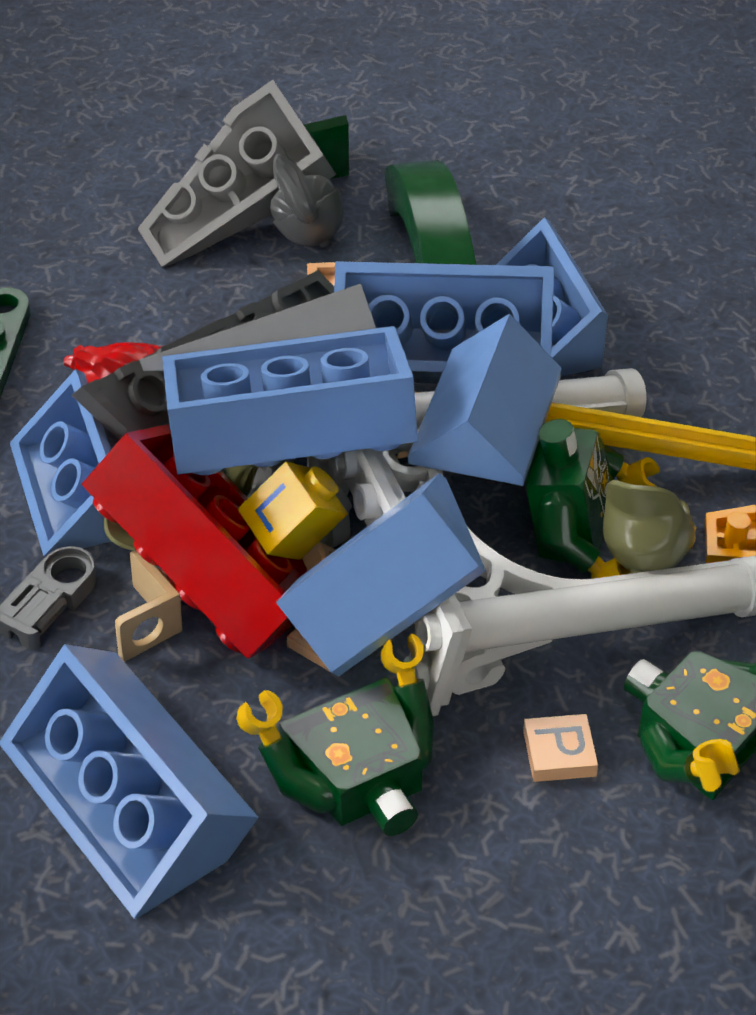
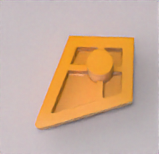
M756 505L706 513L704 520L706 563L756 556Z

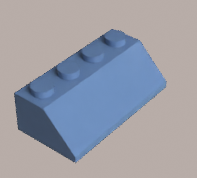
M335 262L334 293L358 284L362 285L376 328L395 326L413 374L414 383L438 384L452 349L508 314L551 356L554 267Z
M395 326L162 356L167 410L177 474L211 475L228 467L250 464L257 467H270L287 459L309 456L317 459H329L346 451L368 448L377 451H388L399 447L401 444L418 442L414 378Z
M64 644L0 740L2 749L134 919L139 918L227 862L259 818L116 652Z

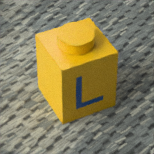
M286 461L238 508V511L267 555L301 560L348 515V512L336 496L339 492L338 486L324 470L316 466L310 468Z

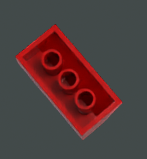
M170 424L125 433L81 484L94 497L93 504L95 508L109 521L118 523L134 539V548L144 560L154 566H159L173 580L175 589L180 594L179 597L192 608L200 609L216 626L218 637L228 648L237 653H242L247 659L265 650L293 626L276 602L299 577L308 571L303 559L297 560L267 555L238 511V508L248 498L222 471L211 475L177 474Z

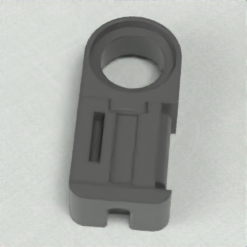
M74 546L58 548L49 553L0 604V635L10 639L14 634H17L20 645L31 650L40 648V636L67 607L75 610L95 588L97 576L92 555L85 549ZM75 568L85 572L79 580L71 583H62L54 579L59 572L65 569Z

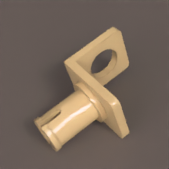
M137 551L130 552L133 587L147 603L119 616L115 620L118 655L124 662L182 631L180 603L182 599L175 589V583L160 568L144 560ZM158 617V624L151 634L140 640H132L133 633L140 623L146 619Z

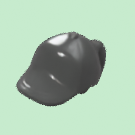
M276 154L273 160V173L279 190L271 200L270 212L274 218L272 223L286 239L296 245L306 247L320 245L321 247H327L330 239L334 237L343 222V204L338 187L333 186L332 181L321 175L305 176L294 161L285 155Z

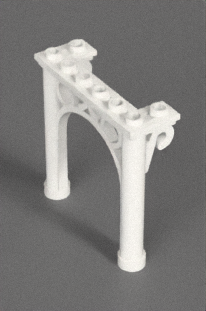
M633 368L610 370L605 376L559 380L552 402L642 417L646 408V388L637 370ZM435 391L415 393L417 433ZM413 442L401 444L399 447L388 451H377L368 448L342 452L340 455L329 459L307 457V467L312 468L316 466L324 470L346 495H348L350 489L353 495L356 515L360 520H365L367 527L404 500L406 497L403 491L414 492L437 474L443 475V470L423 466L410 467L399 463L395 454L402 451L409 453ZM468 528L486 569V572L480 575L487 579L486 585L478 588L463 587L414 622L416 636L420 638L424 649L422 660L414 668L417 679H424L432 716H437L440 707L449 704L452 692L459 695L497 683L505 672L501 659L550 643L553 639L734 613L738 617L756 616V556L595 579H566L538 573L510 561L487 546ZM500 588L514 593L513 595L498 596ZM411 652L410 656H407L404 659V662H410Z

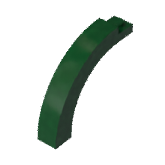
M440 160L391 164L387 166L384 175L390 216L401 215L410 237L416 263L476 265L464 207L448 167Z

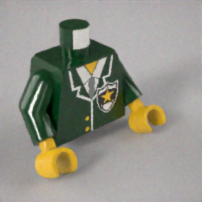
M564 419L546 422L539 430L540 440L527 479V495L539 557L568 562L581 573H585L588 570L592 573V579L631 574L615 558L604 562L599 557L604 535L603 518L607 486L616 476L618 481L628 484L657 487L649 482L647 478L660 472L659 465L650 457L627 464L624 462L623 454L603 444L599 432L593 429L573 428L571 422Z

